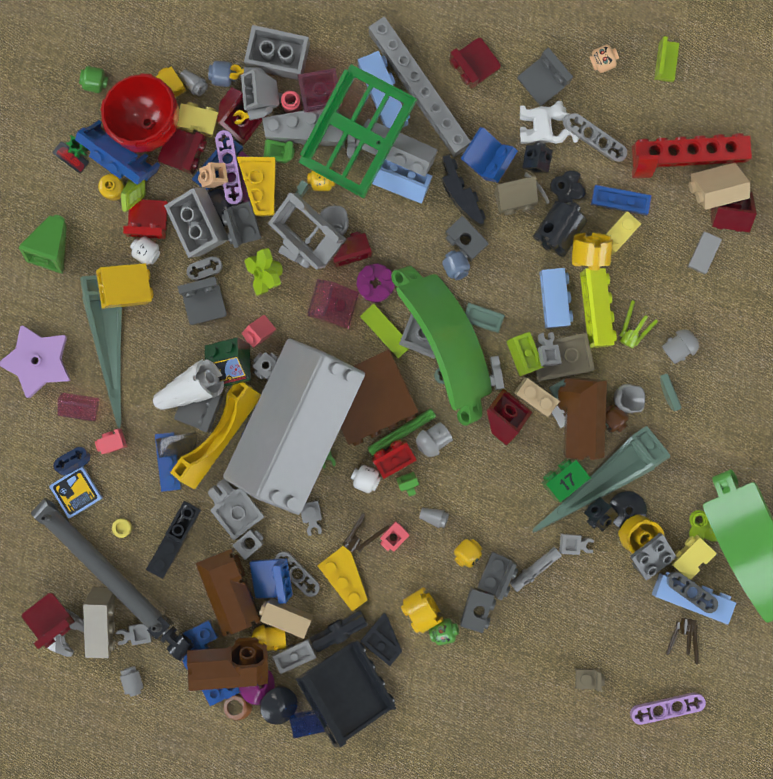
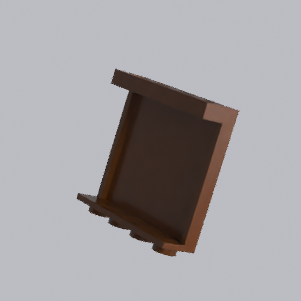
M389 349L353 366L365 372V377L341 426L348 445L353 444V446H357L363 443V438L369 435L371 438L382 434L380 430L386 427L390 430L399 426L398 422L403 419L407 422L416 418L415 414L418 413V410Z

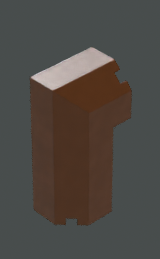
M579 377L566 378L564 380L565 386L560 387L558 390V400L560 401L558 407L565 412L563 413L565 416L564 455L566 458L584 460L587 457H590V460L605 458L607 380Z
M234 547L195 563L223 636L247 629L252 626V622L257 624L261 620L247 579L243 581L242 577L246 574L238 554L233 555Z
M255 637L238 638L232 647L230 645L229 647L187 650L189 691L268 684L267 645L264 643L263 645L260 644Z

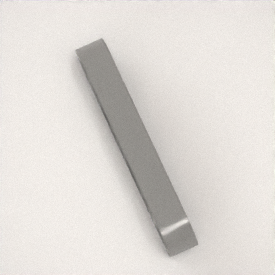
M569 113L564 117L563 125L566 130L610 160L620 162L626 158L627 149L624 145L581 115ZM575 118L574 122L581 125L580 128L574 125L570 126V119ZM586 127H590L592 130V135L589 138L584 136V129ZM602 137L607 140L604 148L599 146V140ZM609 149L619 150L620 156H616V153Z

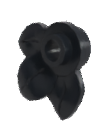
M566 171L562 176L552 179L550 189L557 195L558 201L573 202V199H580L586 195L584 187L581 183H578L581 176L579 172ZM559 182L562 184V189L558 187Z

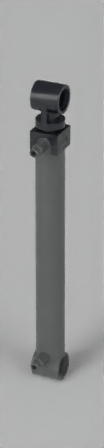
M44 498L32 510L31 515L39 523L45 525L148 628L147 631L156 640L161 638L160 641L163 644L166 641L169 643L167 650L174 658L181 661L187 655V650H191L195 646L185 634L180 633L177 635L175 633L177 629L173 626L174 623L165 614L162 615L59 512L58 508L50 500Z

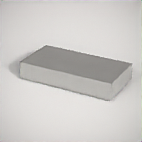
M704 231L687 267L706 274L722 239Z

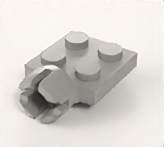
M411 314L399 345L435 359L434 352L425 334Z
M225 479L220 480L216 484L217 487L214 485L208 491V495L215 504L210 511L233 540L265 517L246 492L239 488H232Z

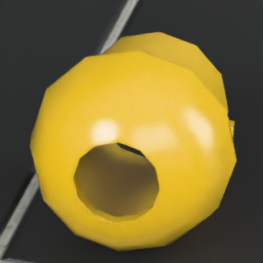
M264 624L253 630L252 637L257 638L260 644H266L267 651L286 649L285 631L273 626L265 628Z

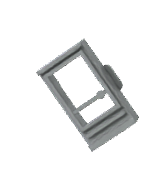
M289 193L268 223L284 238L283 244L294 255L300 254L316 270L325 268L346 240L344 236H341L306 203L298 193ZM296 207L317 225L311 235L305 239V242L285 224ZM320 228L326 236L313 251L307 244L311 243V239Z

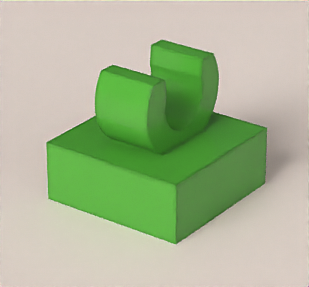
M414 472L396 478L401 492L407 490L409 497L416 494L414 487L418 486L419 483Z

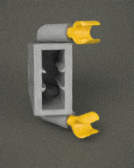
M237 64L231 66L230 69L236 72L230 73L229 77L236 80L241 75L244 110L248 112L236 111L233 116L239 115L242 119L236 120L235 124H241L248 118L249 120L263 118L270 114L273 108L281 104L283 94L278 92L277 81L268 76L262 68L244 67V69H241Z

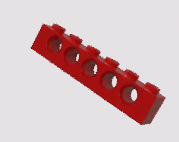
M743 133L733 134L732 137H725L724 134L714 135L713 138H706V136L701 135L695 136L694 139H687L684 136L677 137L675 140H668V138H658L656 141L639 139L632 146L633 169L635 168V159L638 156L650 155L649 149L657 151L659 159L656 168L746 163L752 159L750 136H744ZM726 144L732 146L733 152L726 150ZM688 147L694 148V155L688 152ZM706 147H713L714 153H709ZM668 148L675 149L676 155H671Z

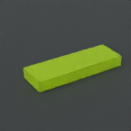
M375 304L370 306L360 316L398 359L409 350V348L399 345L402 334Z

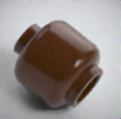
M611 404L606 408L605 428L610 433L616 430L620 433L628 426L626 422L629 416L618 406Z

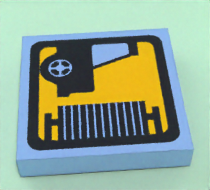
M84 466L49 486L69 519L103 499Z

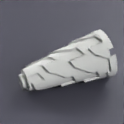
M200 360L177 376L165 388L154 395L153 403L155 407L164 410L214 398L223 391L224 382H219L218 378L222 374L210 360Z

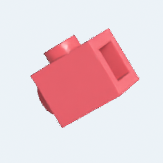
M263 315L249 324L241 334L255 348L267 340L276 328Z

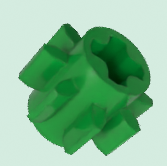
M70 135L71 140L66 142L70 147L68 153L72 154L75 152V157L77 158L80 157V154L88 156L86 153L88 149L82 144L78 146V142L75 140L76 137Z

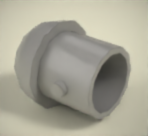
M687 329L675 332L677 336L674 338L670 337L667 340L668 342L662 345L663 350L674 364L684 361L685 357L689 354L694 356L699 349L697 338Z
M441 422L426 432L422 430L416 438L418 449L427 457L439 455V450L453 441L450 432Z

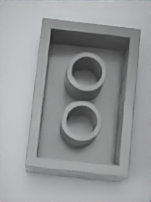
M252 25L244 64L246 67L262 68L268 74L302 81L310 46L309 37Z
M193 188L164 205L188 258L200 257L229 240L206 188Z

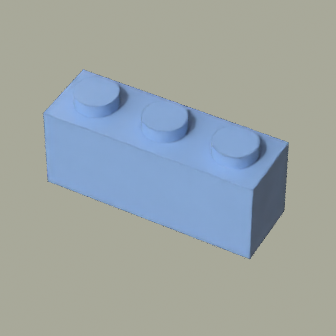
M385 159L372 184L422 204L432 175L427 174L424 177Z
M565 268L541 270L540 282L545 329L568 327L571 325L570 322H573L572 310L569 311L568 304L571 303L570 291L567 292L569 274L568 272L565 273Z

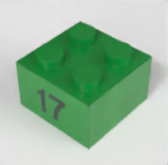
M564 459L557 465L559 468L556 471L552 472L551 470L543 476L544 481L541 484L557 502L561 503L591 479L575 459Z

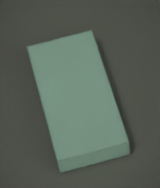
M468 303L465 311L472 325L499 333L504 314Z

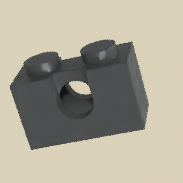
M463 215L445 232L447 242L451 246L456 245L460 249L459 252H462L470 261L489 244ZM468 236L470 243L464 245L460 242V238Z
M471 587L460 620V626L483 633L484 629H488L490 624V618H488L489 610L493 611L496 604L494 595ZM475 607H484L483 614H474Z

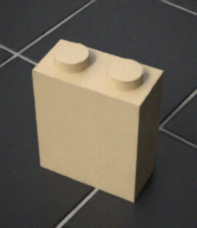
M736 163L691 174V182H689L690 192L695 194L697 202L701 203L705 210L750 198V181Z
M524 378L514 391L515 395L546 417H549L560 402L528 378Z
M270 598L268 602L265 601L259 612V615L262 616L261 622L303 639L313 618V614L286 603L278 604V600Z

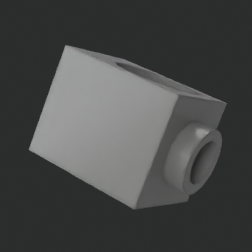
M251 529L232 546L246 560L264 544L262 541L264 537L258 530L254 531ZM246 538H252L255 541L253 548L246 546Z

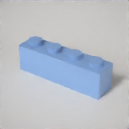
M379 51L358 59L360 69L392 86L395 84L392 73L388 74L386 69L388 66L387 60L384 55H380ZM373 88L370 95L376 109H378L385 93ZM391 96L380 114L383 126L391 128L402 108L401 102ZM410 115L408 116L403 127L408 126V119L410 118Z
M666 572L665 575L659 573L652 592L653 596L729 624L736 602L731 600V596L721 592L720 595L713 594V589L702 585V589L718 601L717 610L713 613H706L668 586L666 580L670 574L669 572ZM672 578V580L674 581L673 586L675 584L680 585L682 588L685 586V584L681 583L679 580H677V578ZM695 587L688 589V597L694 598L697 595ZM702 597L699 599L706 604V607H712L711 600L707 601Z

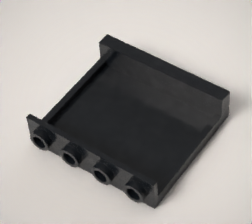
M359 641L350 642L295 678L332 745L336 748H341L347 744L346 741L388 711L397 709L393 696L385 689L384 680L377 675L375 664L372 660L368 659L366 649Z

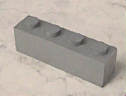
M367 119L363 127L367 128L371 120ZM376 122L372 132L385 138L390 128ZM399 133L386 160L425 177L433 165L438 149ZM357 139V142H356V146H358V144H359V142H360V140H358V139ZM364 144L362 148L375 155L378 150L367 144Z

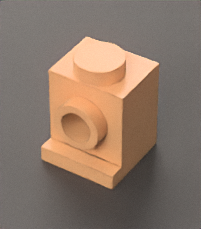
M210 162L208 165L199 168L198 181L201 183L202 188H215L228 182L225 163ZM217 170L219 172V178H216L215 171Z

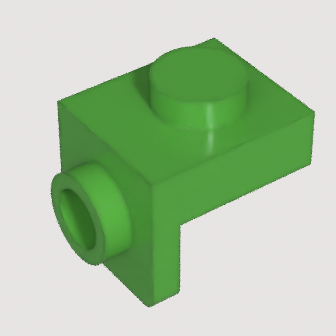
M269 139L265 141L264 157H275L276 162L284 164L294 157L295 149L293 148L292 141L286 143Z

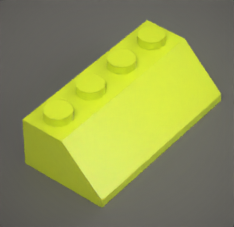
M586 268L580 273L586 332L590 348L613 346L614 341H617L616 331L612 328L614 312L610 311L612 294L608 292V285L610 284L609 273H606V268H600V270Z

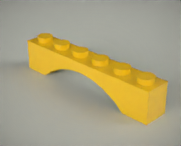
M244 382L234 384L227 393L224 412L215 430L199 447L182 456L170 473L180 482L196 489L258 403L261 394Z

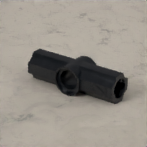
M361 610L343 620L339 619L331 623L326 629L309 637L314 650L318 653L333 644L345 641L351 634L368 626V623Z

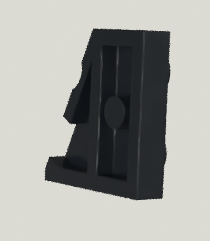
M384 612L360 642L388 666H391L402 653V649L388 616Z

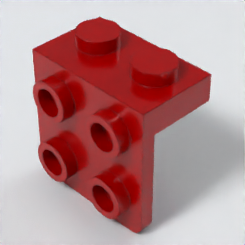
M399 439L390 444L392 448L386 451L383 448L374 453L372 461L383 479L416 461L406 440L401 441Z

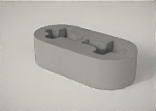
M212 256L192 263L188 266L186 272L191 280L200 281L220 273L223 265L219 258ZM211 261L219 264L216 266V270L212 268L206 269V267L211 265ZM195 267L198 270L203 269V271L198 273V277L191 275Z

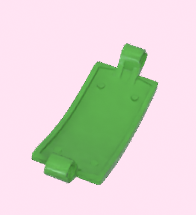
M412 266L394 270L391 275L392 282L398 286L396 291L416 319L434 352L450 405L454 411L460 409L457 413L458 421L462 425L467 426L481 419V398L491 394L492 387L481 346L468 317L438 275L432 274L423 278Z
M729 469L712 478L719 497L705 502L703 509L736 578L760 616L768 623L773 621V517L757 484L751 482L738 488V479L733 470Z

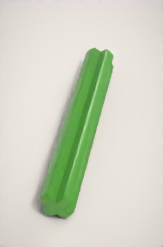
M429 409L368 447L370 454L374 456V453L389 447L393 442L402 439L436 417L432 409Z

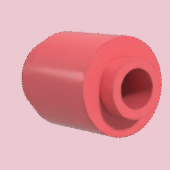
M287 91L282 95L281 103L286 113L299 112L301 109L299 95L295 91Z

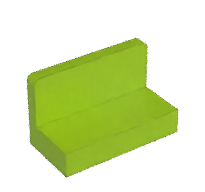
M663 36L659 42L654 80L673 82L675 80L679 43L667 41L668 37Z
M530 332L506 341L519 376L544 368L541 367L539 353Z

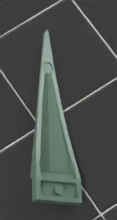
M97 275L82 276L80 278L82 299L116 425L120 428L122 307L102 309Z
M645 426L632 435L591 476V479L579 487L534 527L533 532L549 526L596 501L599 497H603L649 473L670 458V454L648 426Z

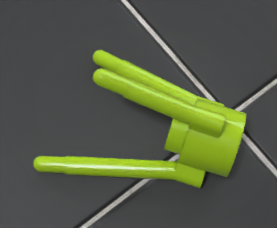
M634 300L631 301L623 329L619 335L622 337L620 342L631 349L638 346L640 341L658 322L655 319L639 336L638 332L648 318L645 315L634 331L629 329L626 332L635 304Z

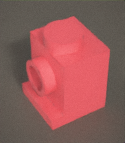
M115 429V434H113V431L102 434V438L95 441L97 451H101V454H108L126 448L127 444L122 429Z
M395 521L380 537L382 540L380 544L387 551L391 549L394 552L410 534ZM396 534L397 539L394 541L391 540L390 535Z

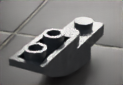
M450 154L443 156L442 164L447 176L442 177L441 182L445 191L457 209L467 219L478 227L483 226L486 217L483 209L479 210L477 202H479L477 193L475 191L472 192L471 187L463 190L465 184L462 177L457 175L456 170L458 166L455 159H451Z
M186 501L182 503L146 571L164 579L190 534L201 509Z

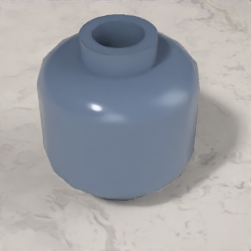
M214 61L213 65H209L208 80H211L214 86L229 87L232 81H236L229 77L230 73H236L230 69L232 63Z
M453 250L445 255L446 258L443 260L442 265L449 278L460 280L469 274L470 264L462 252Z

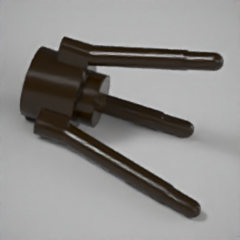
M362 513L342 545L352 553H355L356 550L361 552L365 546L382 535L390 526H385L360 544L362 540L355 534L364 520L365 513Z
M681 618L680 622H676L675 631L666 651L667 655L670 654L679 630H681V634L687 635V655H690L691 637L693 636L695 664L699 663L697 620Z

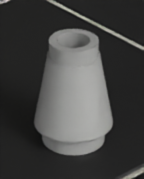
M186 69L180 73L179 79L182 80L193 95L201 96L207 90L208 84L205 79Z
M422 508L419 518L440 529V527H446L449 513H446L445 510Z

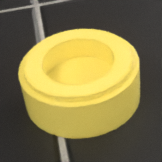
M126 518L117 519L112 525V532L119 538L127 537L132 532V524Z

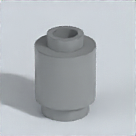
M135 666L121 670L120 679L125 694H129L130 697L140 694L144 686L139 670H136Z

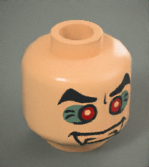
M608 44L594 49L592 56H590L594 70H598L600 73L615 68L617 66L616 60L619 59L616 48L612 49Z

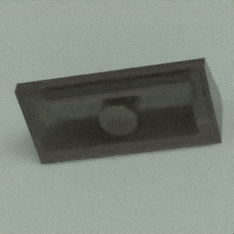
M196 432L156 439L159 458L186 454L196 449Z

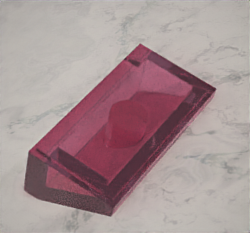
M61 393L58 398V416L96 421L99 398Z

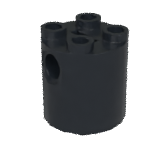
M555 201L534 233L533 238L541 242L540 246L547 251L553 249L557 255L564 258L573 245L574 235L579 234L587 223V219L580 213L582 208L572 201Z

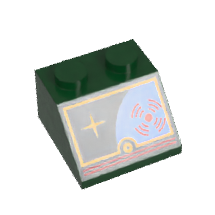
M236 337L205 345V360L208 359L217 366L222 376L218 377L219 382L223 381L224 387L251 381L250 344Z

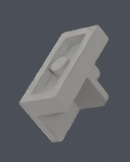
M306 639L296 645L291 644L289 648L274 654L272 657L280 674L315 659L317 653L313 650L309 639Z

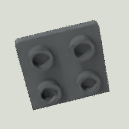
M547 48L542 53L540 59L517 77L539 106H543L570 84L573 78L550 48Z
M251 201L230 206L223 210L222 219L224 225H228L230 232L228 233V239L230 244L234 245V248L239 247L243 243L262 238Z
M216 277L177 286L179 294L183 296L190 325L227 316L219 281Z
M218 395L204 401L179 406L174 419L210 433L223 397Z
M659 533L633 553L630 558L633 561L631 563L633 567L647 581L671 563L677 556L664 535Z
M491 552L477 588L494 594L502 601L503 596L507 597L510 591V586H508L510 580L516 577L518 572L517 564L509 558Z

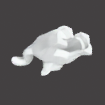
M557 101L551 107L540 106L529 110L525 106H520V120L533 121V129L520 127V144H535L536 142L557 144L562 143L568 135L572 136L574 143L578 142L579 138L566 129H563L558 136L553 135L551 119L563 121L564 117L569 114L566 112L563 102Z

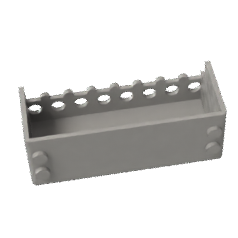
M287 339L223 478L257 500L299 515L365 377V372L316 348L293 339Z

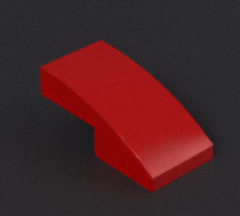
M658 155L638 156L635 159L632 178H651L657 167Z

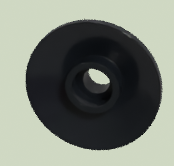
M620 492L609 503L619 515L613 521L619 528L630 517L635 515L646 517V503L635 492ZM631 507L632 513L627 514L626 508Z

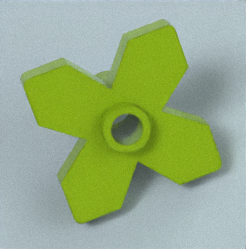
M269 248L261 249L257 252V256L249 257L244 261L248 272L254 275L253 288L256 296L267 293L268 288H275L281 285L279 276L282 275L283 268L279 261L272 260Z

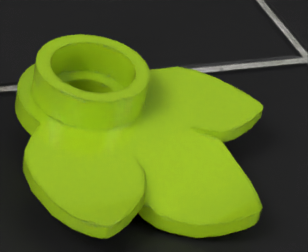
M702 510L693 511L689 517L691 524L689 536L695 537L698 535L702 540L718 542L705 512ZM697 516H701L702 518L700 523L696 522Z

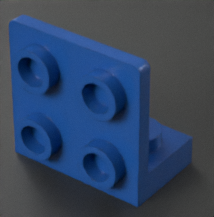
M480 127L462 155L461 160L484 180L498 183L518 150L513 146L501 144L485 128Z
M287 558L253 560L250 562L255 597H278V604L287 603L293 596Z

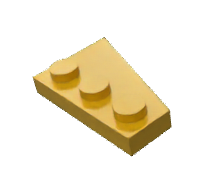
M237 157L255 216H274L275 157Z
M344 546L340 547L317 565L352 612L368 600L353 555Z

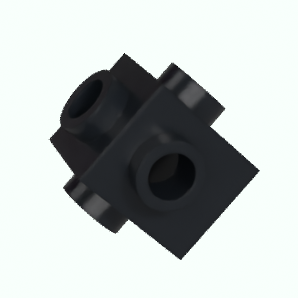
M536 142L534 145H526L522 168L533 173H549L553 150L547 148L546 144Z
M601 497L589 505L584 512L588 518L586 522L593 529L598 527L602 532L610 527L619 516Z

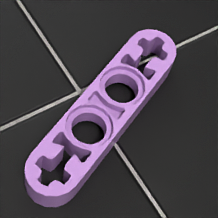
M222 130L215 137L219 163H224L222 158L225 154H231L233 160L229 164L225 163L227 174L230 172L236 174L234 182L223 184L225 198L229 204L238 205L243 200V191L234 139L230 132ZM226 135L228 139L230 138L226 142L228 149L221 151V149H224V144L221 141L219 142V140H222V136ZM227 186L234 187L236 194H239L236 197V201L229 198L232 195V189H227Z
M693 692L636 705L631 709L630 716L636 724L642 725L699 712L704 709L706 702L703 696ZM695 697L698 700H700V702L697 703L698 706H695L694 704L686 705L684 701L686 699L688 703L694 702ZM680 701L682 703L680 711H673L672 705L674 702ZM660 705L663 707V713L656 716L653 710L656 706ZM647 708H649V713L651 715L650 718L648 714L642 715V719H638V717H635V715L638 714L639 710L642 713H647Z

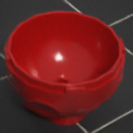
M141 73L140 75H131L118 81L108 91L105 99L102 100L100 108L106 133L121 146L133 152H150L164 146L175 134L179 121V107L172 89L152 74Z

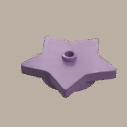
M20 326L16 349L0 361V367L18 376L26 398H31L46 383L70 381V377L62 362L67 336L59 335L42 338L27 327ZM36 357L39 360L37 364L34 363Z

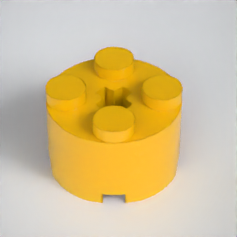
M586 233L574 235L572 265L588 266L590 270H600V266H609L611 263L613 239L601 233H592V236H586Z
M635 515L623 523L618 535L623 547L633 554L659 533L664 535V532L651 519Z
M424 587L403 599V605L401 606L405 616L409 615L412 620L411 626L416 633H424L443 622V617H439L437 614L440 612L439 607L430 593H424L426 590Z

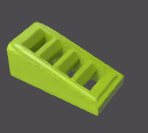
M130 179L128 180L121 193L123 211L127 212L145 197V180L138 185Z

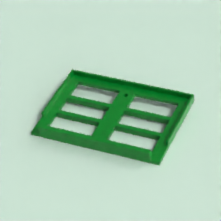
M350 64L348 70L345 69L306 141L300 153L302 157L298 163L364 199L411 113L417 98ZM354 78H357L369 86L352 118L348 119L337 113V110ZM376 88L385 93V96L368 127L365 128L355 121L372 89ZM391 96L404 104L388 134L383 138L372 132V129ZM332 125L344 133L328 163L324 166L313 160L312 157L328 127ZM349 134L360 140L343 174L340 175L330 168ZM364 144H367L378 150L361 184L358 185L346 177Z

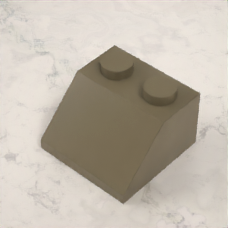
M535 176L497 185L494 194L499 214L504 213L507 216L515 214V210L523 209V211H529L534 209V206L538 203Z

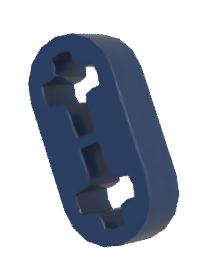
M77 447L58 457L53 467L60 475H68L86 465L90 461V454L85 448Z

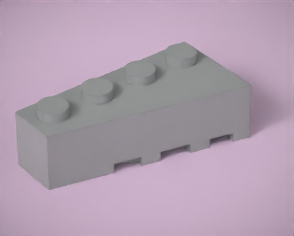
M325 107L262 118L266 140L284 143L292 141L293 143L305 145ZM330 125L319 145L337 146L343 131Z

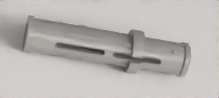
M553 547L530 567L524 568L518 577L509 582L510 585L518 592L529 582L532 583L535 577L561 558L562 555Z

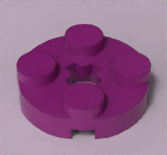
M381 264L365 266L357 277V289L360 295L365 300L374 303L387 299L392 294L395 286L391 279L392 272ZM375 278H378V281L381 282V286L378 285L377 288H373V285L370 284V281H374Z

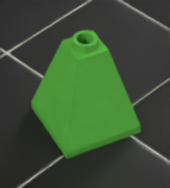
M49 216L20 244L19 250L26 262L61 274L63 273L67 226L62 216Z

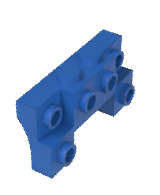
M100 120L89 127H83L77 131L75 140L90 150L89 157L119 179L126 176L138 185L143 180L147 181L159 169L160 164L158 162L153 166L146 162L147 154H143L137 159L138 155L135 152L128 150L110 138L105 131L100 129L102 124Z
M211 619L183 632L195 645L191 650L208 649L207 643L219 637L211 625ZM186 655L182 661H183V664H184L185 668L187 669V655ZM239 687L202 690L210 706L240 693Z

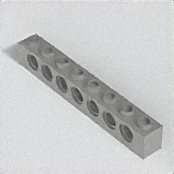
M383 17L369 26L370 37L385 56L410 95L417 98V105L453 157L465 151L471 141L387 19Z

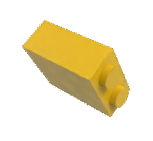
M146 263L100 267L96 270L102 309L145 305L152 301L153 290L149 285L150 271L147 269Z

